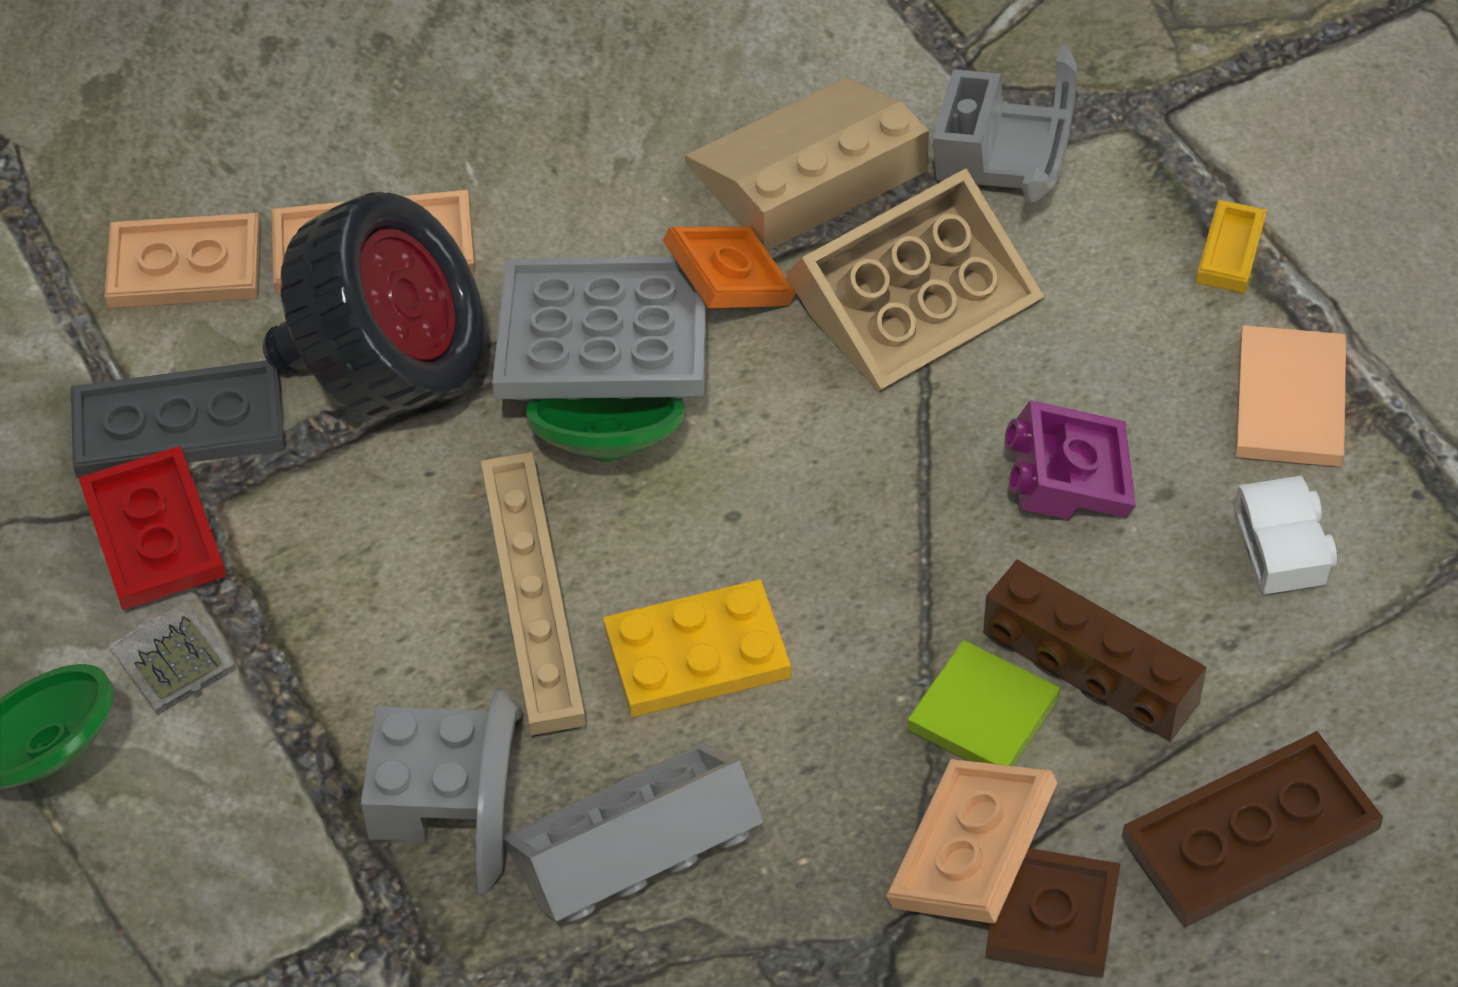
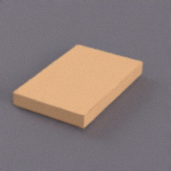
M258 213L110 222L104 295L107 308L258 299L261 228Z
M1242 325L1240 336L1236 458L1342 467L1345 440L1346 334Z
M950 759L886 895L892 908L995 924L1057 786V781L1052 771Z

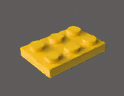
M761 579L603 617L605 634L631 718L791 678V664Z

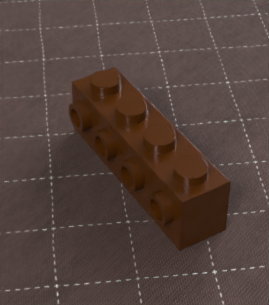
M1016 559L986 595L983 634L1167 741H1172L1199 706L1206 666Z

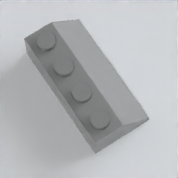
M703 742L504 835L503 843L539 908L556 922L561 919L564 922H571L587 916L594 911V903L613 894L616 897H623L641 890L646 886L647 878L663 870L676 872L690 867L698 861L697 854L716 845L719 848H725L742 842L749 836V829L764 822L740 760Z

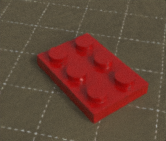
M181 446L78 477L122 610L227 577Z

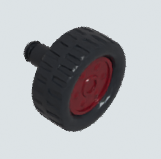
M372 192L339 204L309 220L298 229L297 233L290 240L284 254L280 276L281 301L286 321L280 323L279 326L271 327L266 333L262 345L263 354L269 365L277 369V371L287 374L295 373L298 369L301 370L307 367L321 386L339 402L357 412L374 417H393L418 409L455 392L469 380L479 362L484 340V318L480 295L472 271L459 246L446 228L428 210L401 195L390 192Z

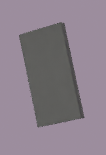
M266 360L71 386L73 469L76 478L177 446H181L187 463L285 450L279 371L269 365Z

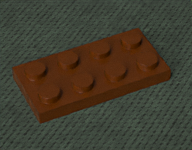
M1315 731L1123 826L1122 838L1183 925L1187 926L1379 830L1383 816L1319 732Z

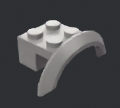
M1060 45L1056 60V85L1053 107L1003 103L1000 73L953 69L932 137L937 180L943 181L967 168L976 184L1023 189L1026 202L1033 204L1037 203L1054 188L1064 162L1069 141L1077 84V64L1066 45Z
M504 688L495 690L489 711L376 706L361 798V808L369 840L426 842L429 818L477 820L476 873L478 894H486L503 871V821L508 762L516 721L521 719L522 714L520 706Z

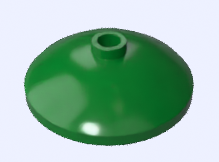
M635 397L632 399L582 398L578 400L552 398L532 399L527 405L526 415L529 428L547 443L575 455L590 457L600 462H611L619 460L623 456L641 452L670 436L683 422L685 408L682 398Z
M75 664L53 669L26 681L0 699V789L18 787L51 777L69 767L86 751L107 721L114 698L112 682L102 669L89 664Z

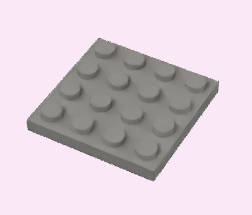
M674 257L506 259L492 380L494 399L524 401L552 398L578 400L582 398L632 399L635 397H671L679 399L704 396L706 304Z

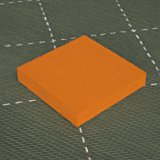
M750 226L669 227L663 239V242L708 308L789 306L796 294Z

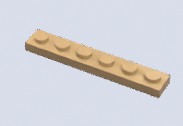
M533 452L481 460L530 734L532 736L586 726Z

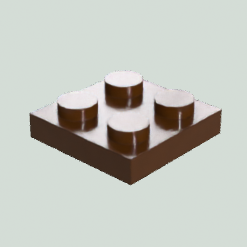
M1029 848L996 923H990L985 957L1103 977L1121 863Z

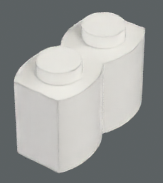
M1302 476L1239 485L1234 505L1236 519L1244 544L1249 550L1252 569L1262 594L1326 585L1331 567L1337 564V550L1332 535H1324L1319 523L1322 518V509L1317 492L1315 490L1309 491Z

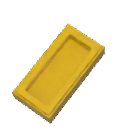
M1218 199L1197 271L1196 283L1246 293L1265 224L1267 209Z

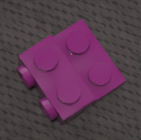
M1030 400L1017 419H1012L1009 422L1004 442L1007 450L1015 451L1016 459L1009 475V490L1019 494L1020 509L1070 519L1078 507L1126 518L1135 508L1136 501L1125 421Z

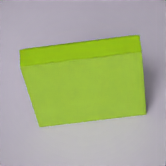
M963 640L908 718L907 730L967 761L1015 766L1060 699L1061 688Z

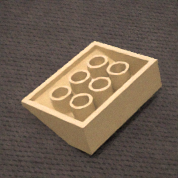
M845 77L686 154L685 162L741 226H750L765 249L769 251L927 172L929 130L902 101Z
M967 168L803 256L786 274L811 318L878 392L1044 298L1043 293Z

